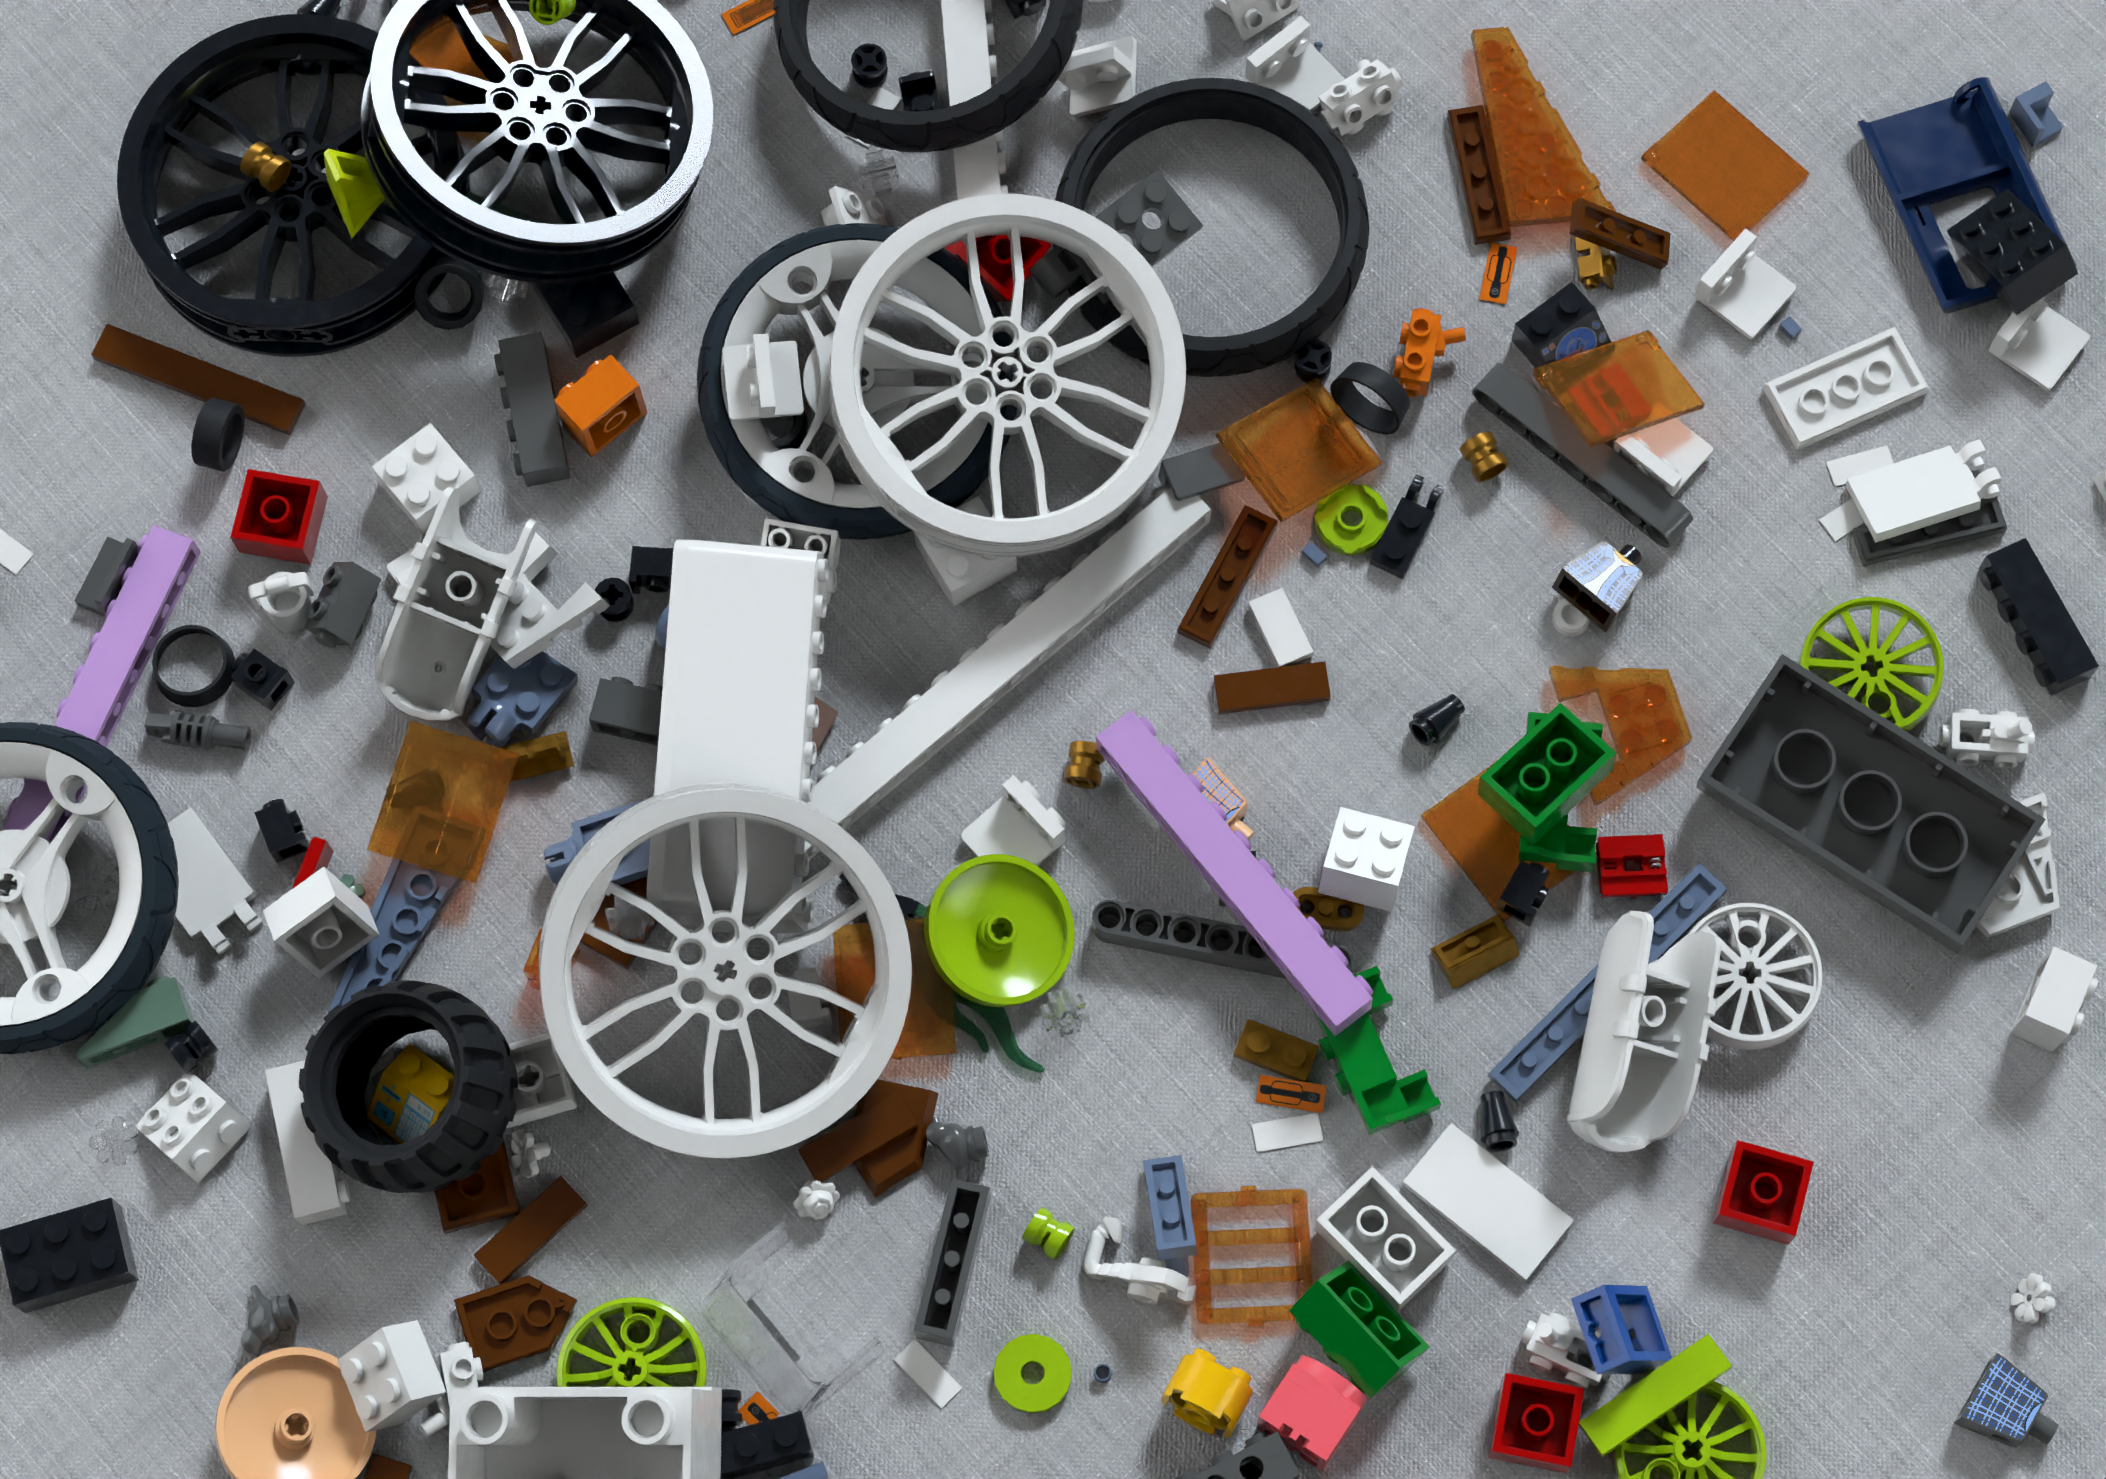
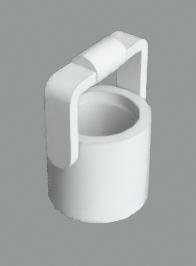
M277 572L269 576L265 581L248 587L250 600L255 609L261 610L263 608L270 622L276 628L290 632L298 631L305 627L309 618L308 610L314 602L312 596L315 595L312 582L306 572Z

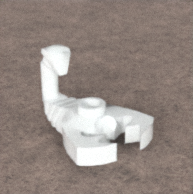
M1105 1216L1103 1219L1104 1225H1099L1096 1230L1092 1231L1083 1261L1087 1276L1099 1281H1106L1109 1284H1117L1120 1287H1129L1127 1296L1143 1303L1157 1304L1158 1297L1185 1305L1193 1303L1197 1289L1196 1285L1188 1286L1189 1278L1169 1268H1163L1164 1264L1159 1261L1141 1258L1139 1264H1099L1105 1239H1110L1111 1235L1115 1243H1121L1124 1224L1119 1219Z

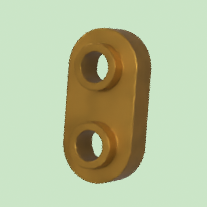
M1301 887L1293 892L1300 906L1310 904L1314 909L1311 914H1303L1304 917L1307 919L1311 916L1322 929L1351 931L1357 928L1363 920V904L1318 893L1319 888ZM1341 908H1348L1352 915L1349 918H1341L1337 911Z

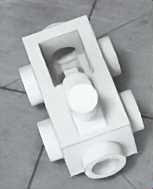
M1378 59L1372 63L1368 60L1359 61L1357 63L1358 72L1333 85L1329 90L1318 96L1323 109L1320 112L1322 121L1331 130L1335 129L1342 136L1344 134L1358 133L1364 126L1363 122L1374 115L1383 116L1391 112L1393 103L1401 99L1398 89L1403 86L1400 75L1393 67L1388 69Z
M1961 709L1956 713L1952 712L1947 725L1942 724L1939 732V746L1946 747V757L1956 758V763L1961 766H1974L1979 764V760L1994 761V766L1997 768H2014L2017 766V762L2022 763L2028 753L2033 752L2035 734L2032 730V724L2029 722V717H2017L2016 713L2009 711L1997 712L1994 715H1984L1975 709ZM1966 736L1970 738L1971 742H1960V737Z
M1550 1312L1549 1316L1541 1313L1537 1323L1529 1320L1520 1342L1527 1345L1523 1354L1531 1357L1528 1362L1531 1366L1550 1373L1553 1367L1567 1374L1566 1382L1575 1387L1584 1388V1390L1587 1389L1589 1384L1596 1387L1600 1379L1608 1382L1611 1374H1597L1593 1362L1589 1368L1583 1367L1578 1363L1580 1355H1588L1590 1358L1591 1356L1582 1331L1571 1327L1572 1321L1553 1312ZM1595 1331L1596 1337L1599 1338L1601 1333Z
M469 1342L448 1345L445 1347L446 1352L439 1354L440 1376L447 1392L444 1396L436 1399L438 1412L419 1424L427 1438L446 1425L448 1427L450 1425V1389H476L478 1387L477 1381L484 1380L480 1357L473 1358Z

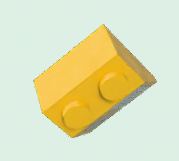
M409 1044L383 1071L367 1112V1120L399 1144L423 1135L442 1116L453 1093L454 1075L412 1044Z

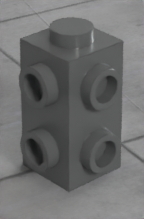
M333 562L332 566L324 574L323 587L318 598L311 604L308 610L309 618L304 628L315 634V640L326 647L336 648V645H352L361 634L365 615L377 598V588L381 578L355 562Z

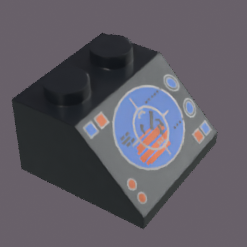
M1573 282L1516 322L1511 340L1557 394L1615 351L1596 308Z

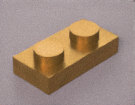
M1247 1019L1233 1057L1286 1078L1306 1082L1319 1051V1046Z

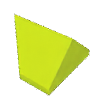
M327 149L324 152L327 182L350 236L353 238L385 197L377 186L366 157Z

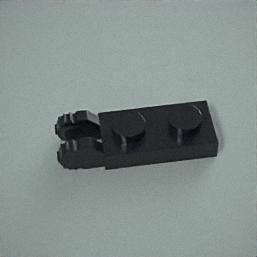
M1417 474L1405 498H1401L1369 563L1401 579L1404 578L1435 517L1436 512L1434 511L1445 490V487L1437 484L1431 491L1426 507L1415 503L1414 500L1424 485V477Z

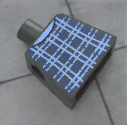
M1998 1353L1989 1359L1954 1421L1960 1427L2010 1447L2020 1445L2027 1434L2048 1444L2059 1426L2058 1423L2040 1413L2048 1398L2047 1393Z

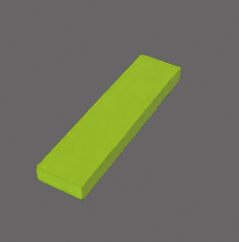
M1708 1333L1581 1420L1578 1425L1600 1456L1604 1457L1731 1370L1732 1364Z

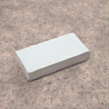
M1283 588L1248 602V607L1277 667L1291 666L1313 656L1314 651Z

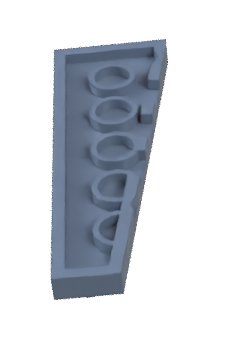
M419 805L415 806L370 911L380 935L352 954L328 1009V1013L337 1005H344L351 1001L350 996L360 990L371 986H383L397 979L487 834L485 828Z

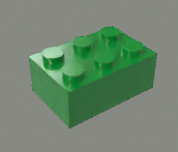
M1560 702L1480 776L1478 795L1534 845L1613 771L1616 752Z
M1349 1260L1318 1279L1288 1310L1296 1318L1297 1325L1305 1333L1313 1336L1323 1347L1325 1355L1332 1362L1339 1364L1350 1376L1352 1384L1361 1392L1366 1393L1370 1399L1398 1380L1430 1348Z

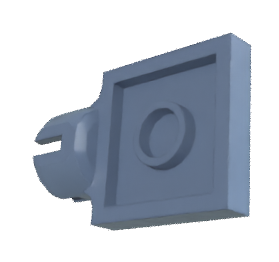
M543 651L515 669L499 656L472 688V694L480 700V704L468 717V728L481 741L488 734L491 739L486 744L493 748L504 746L509 738L518 730H525L533 735L577 683L578 674Z
M643 799L572 822V835L567 840L549 845L544 850V860L550 859L551 862L546 864V869L552 882L556 886L558 885L574 857L601 828L622 812L642 802ZM651 838L638 845L622 858L611 882L620 886L648 876Z

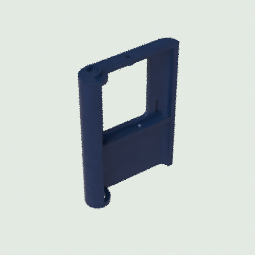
M1988 77L1976 78L1965 83L1951 98L1872 122L1858 121L1857 125L1944 313L1956 312L1997 299L1998 297L1986 285L1975 289L1966 287L1932 214L1930 205L1984 188L1992 189L1996 196L2009 189L2065 242Z

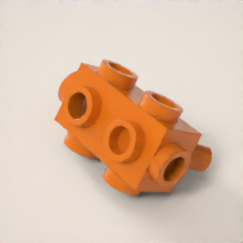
M1424 308L1414 309L1411 322H1403L1399 344L1406 345L1404 357L1397 356L1393 377L1400 378L1399 383L1406 391L1408 397L1412 398L1419 395L1427 396L1434 356H1444L1445 345L1466 341L1464 327L1442 331L1440 324L1442 315L1434 314L1432 311Z

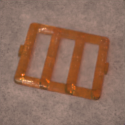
M1256 1185L1241 1186V1191L1195 1193L1191 1197V1215L1197 1245V1255L1193 1256L1195 1285L1197 1287L1195 1295L1198 1322L1201 1324L1248 1323V1327H1264V1322L1296 1321V1318L1288 1311L1293 1305L1212 1308L1211 1285L1297 1281L1299 1300L1313 1285L1306 1191L1301 1188L1256 1190ZM1292 1204L1293 1227L1208 1231L1207 1208ZM1295 1244L1296 1266L1210 1269L1209 1246Z

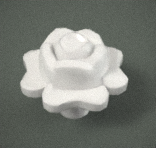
M817 1180L807 1181L799 1190V1197L793 1203L795 1209H798L799 1216L802 1218L812 1217L817 1220L823 1219L833 1212L835 1202L840 1198L839 1192L835 1190L834 1183H821Z

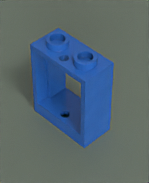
M1604 1284L1571 1298L1597 1374H1642L1672 1359L1647 1286ZM1598 1328L1601 1330L1599 1338L1595 1335V1331ZM1633 1329L1635 1330V1333H1636V1337H1635V1338H1633V1337L1631 1336V1331H1632Z

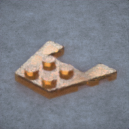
M1556 665L1549 668L1548 672L1559 702L1594 692L1597 693L1620 761L1614 763L1613 771L1590 792L1594 806L1601 804L1691 743L1692 736L1668 669L1620 668L1619 670L1597 669V667L1583 666L1582 669H1573Z

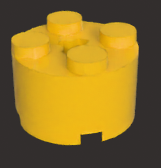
M1196 1348L1192 1355H1184L1181 1358L1161 1397V1402L1166 1407L1170 1401L1176 1407L1173 1414L1192 1427L1213 1435L1216 1428L1225 1430L1222 1437H1231L1253 1395V1390L1249 1386L1252 1378L1248 1373L1239 1368L1230 1367V1369H1227L1216 1363V1358L1211 1353Z

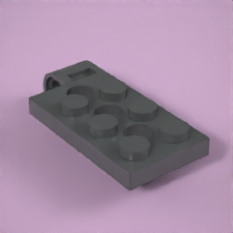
M1158 169L1095 216L1119 234L1123 233L1130 236L1133 246L1151 267L1160 262L1203 227V224ZM1146 212L1155 213L1160 219V227L1157 229L1146 227L1142 221V215ZM1056 246L1043 256L1029 270L1052 300L1070 288L1080 277L1088 285L1097 280V277L1083 258L1059 246ZM1100 291L1096 294L1103 304L1110 300L1106 292L1102 294Z

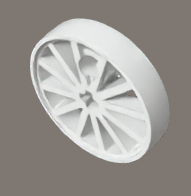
M1737 903L1711 912L1689 931L1687 935L1696 933V931L1706 932L1718 937L1721 941L1720 956L1724 961L1719 960L1717 973L1721 976H1717L1715 988L1728 989L1716 999L1715 1013L1734 996H1737L1730 1030L1719 1026L1710 1019L1707 1037L1732 1048L1746 1050L1763 1049L1786 1041L1807 1023L1820 997L1823 975L1819 952L1811 936L1794 918L1771 906L1758 903ZM1738 917L1758 918V923L1752 920L1739 922ZM1722 920L1727 921L1731 932L1728 938V945L1709 928L1711 925ZM1769 921L1778 925L1787 933L1759 958V953L1766 942L1765 930ZM1741 932L1751 933L1756 938L1757 945L1747 948V946L1739 941L1738 934ZM1792 940L1797 941L1805 954L1803 957L1768 964ZM1809 968L1811 972V986L1777 977L1776 975L1797 969ZM1743 971L1749 972V977L1754 979L1752 984L1746 983V977L1741 976ZM1774 990L1802 996L1808 1000L1807 1005L1800 1014H1797ZM1747 1000L1753 1008L1760 1031L1759 1035L1739 1033ZM1762 1000L1768 1002L1789 1024L1779 1030L1771 1031Z

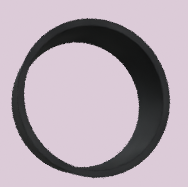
M1354 362L1350 364L1330 386L1332 398L1340 410L1356 424L1374 433L1383 435L1395 433L1399 429L1410 406L1409 397L1401 384L1386 371L1369 363ZM1353 382L1362 384L1377 393L1390 406L1392 411L1381 408L1369 401L1358 391Z
M185 625L175 628L159 641L154 650L152 666L156 684L161 693L177 705L184 707L208 705L219 699L232 684L231 676L234 672L231 668L235 661V656L229 644L206 627ZM196 633L216 638L222 648L223 664L220 673L211 684L197 691L181 692L170 688L162 681L158 674L159 661L165 649L173 641L182 636Z

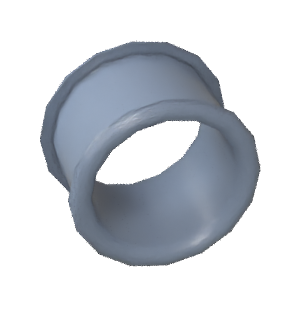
M1107 1364L1097 1365L1094 1370L1095 1379L1100 1383L1108 1382L1112 1376L1111 1368ZM1104 1367L1109 1370L1110 1374L1106 1379H1099L1096 1375L1097 1370Z

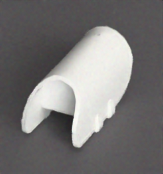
M453 487L445 489L423 542H416L411 557L416 560L405 585L399 584L393 597L398 602L375 667V679L382 694L397 709L411 717L425 721H450L463 715L464 706L490 643L496 636L507 602L512 597L516 588L517 578L539 522L529 519L515 550L507 555L486 551L467 539L460 524L459 489ZM437 666L442 667L441 672L436 671Z
M1630 910L1629 913L1622 915L1608 931L1601 948L1569 1114L1566 1116L1567 1123L1578 1137L1608 1152L1624 1153L1643 1149L1652 1141L1666 1138L1679 1128L1689 1111L1702 1062L1708 1059L1709 1045H1706L1710 1016H1715L1717 1000L1713 999L1721 953V941L1719 938L1706 932L1696 931V933L1682 938L1660 959L1648 964L1654 920L1651 914L1641 911Z

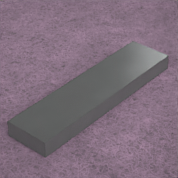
M1997 496L1989 499H1980V510L1876 543L1866 525L1854 528L1852 535L1862 566L2004 533L2007 530V525Z

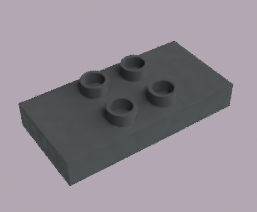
M1781 654L1700 776L1696 786L1705 794L1955 953H1958L1964 946L2046 820L1783 654Z

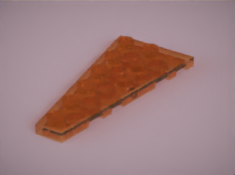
M1508 27L1473 30L1471 41L1507 227L1571 222L1572 203L1578 198L1616 212L1611 201L1607 202L1599 188L1600 183L1595 174H1591L1581 158L1582 152L1557 109H1553L1545 96L1546 91L1541 82H1537L1527 66L1528 60Z

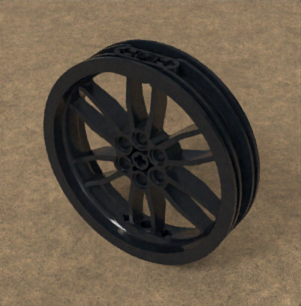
M398 0L386 17L375 42L370 73L362 96L360 112L361 138L366 160L377 186L393 210L421 238L449 257L491 275L532 283H569L601 277L625 268L655 249L672 232L689 204L694 187H696L699 173L705 162L713 133L714 108L708 76L695 46L680 24L656 0H576L574 11L564 19L575 22L577 25L567 35L552 66L542 68L535 64L522 25L513 12H530V0ZM486 12L493 13L509 45L513 59L511 64H508L483 37L471 18L472 15ZM453 22L472 60L489 81L451 70L409 66V53L424 37L440 27ZM590 30L597 32L615 44L602 59L578 75L565 67L571 54ZM627 53L644 69L655 83L667 107L633 99L585 98L584 96L603 82ZM409 88L445 95L468 105L441 106L411 103V100L407 99ZM403 123L439 131L489 132L491 134L468 151L451 174L443 181L414 149L403 129ZM630 124L661 127V130L665 131L664 142L629 135L606 125ZM586 149L623 160L664 164V181L651 197L634 208L624 211L605 173ZM496 156H500L501 159L510 163L505 175L482 205L456 191L471 173ZM525 163H536L540 166L553 206L564 224L536 223L495 212L506 199ZM564 166L591 192L605 214L606 219L588 223L584 222L566 186L562 171Z
M310 14L276 15L246 21L205 38L181 54L155 79L138 103L126 128L118 160L117 192L122 219L129 238L156 288L182 318L204 334L229 346L269 356L305 357L348 349L385 333L410 316L416 310L413 296L417 277L432 260L448 256L421 238L392 208L384 203H381L369 218L380 221L411 237L412 241L404 251L394 259L358 235L351 238L346 224L342 221L343 217L327 182L326 173L321 172L325 168L324 152L327 149L355 154L363 148L360 121L327 144H322L332 111L334 74H357L368 78L378 32L347 20ZM409 53V62H408V65H409V66H416V67H423V66ZM278 72L276 106L279 137L271 143H265L234 115L211 103L217 97L241 83L265 74ZM296 73L303 75L321 74L318 95L306 128H293L290 113L292 76H295ZM409 88L407 99L411 100V103L448 106L443 95ZM200 113L236 136L248 149L259 141L265 143L272 149L274 155H282L291 161L292 169L290 175L278 190L270 192L261 186L258 178H250L241 172L240 164L242 157L208 148L182 134V131ZM424 128L426 133L410 140L420 157L431 152L433 153L434 172L445 181L465 156L457 132ZM173 146H176L211 169L245 181V183L200 196L158 218L157 186L162 168ZM298 149H306L300 155H292ZM469 176L456 189L465 197L468 191L471 192ZM270 197L263 204H255L260 198ZM324 199H332L331 202L325 206L318 205L319 202H321ZM241 211L216 232L177 253L172 254L165 242L164 237L168 234L204 219ZM290 215H299L294 221H285ZM265 225H269L258 260L255 299H228L203 287L185 271L187 268L227 252ZM319 227H326L358 256L384 270L351 291L324 301H312L315 282L312 232ZM286 241L298 242L300 253L299 297L295 296V300L281 297L270 298L273 273ZM447 273L439 274L432 279L428 285V298Z

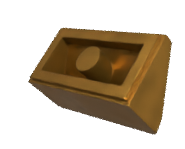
M1498 915L1430 948L1453 989L1519 956L1514 935Z

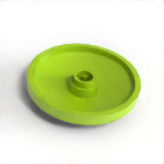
M983 855L970 859L953 869L940 881L933 891L924 920L926 947L939 975L961 996L985 1006H1018L1041 996L1061 978L1073 953L1075 940L1074 920L1064 893L1053 878L1040 867L1012 855Z

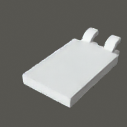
M1979 439L1968 443L1958 453H1954L1952 447L1947 446L1847 478L1846 488L1876 543L1980 510V499L1999 496L2000 491L1996 484L2001 482V476L1996 467L1981 472L1974 478L1971 471L1984 468V462L1980 456L1986 455V449Z
M190 807L168 823L178 862L179 888L175 916L194 941L204 935L216 952L221 955L232 946L217 926L235 913L251 933L263 925V923L248 904L257 895Z

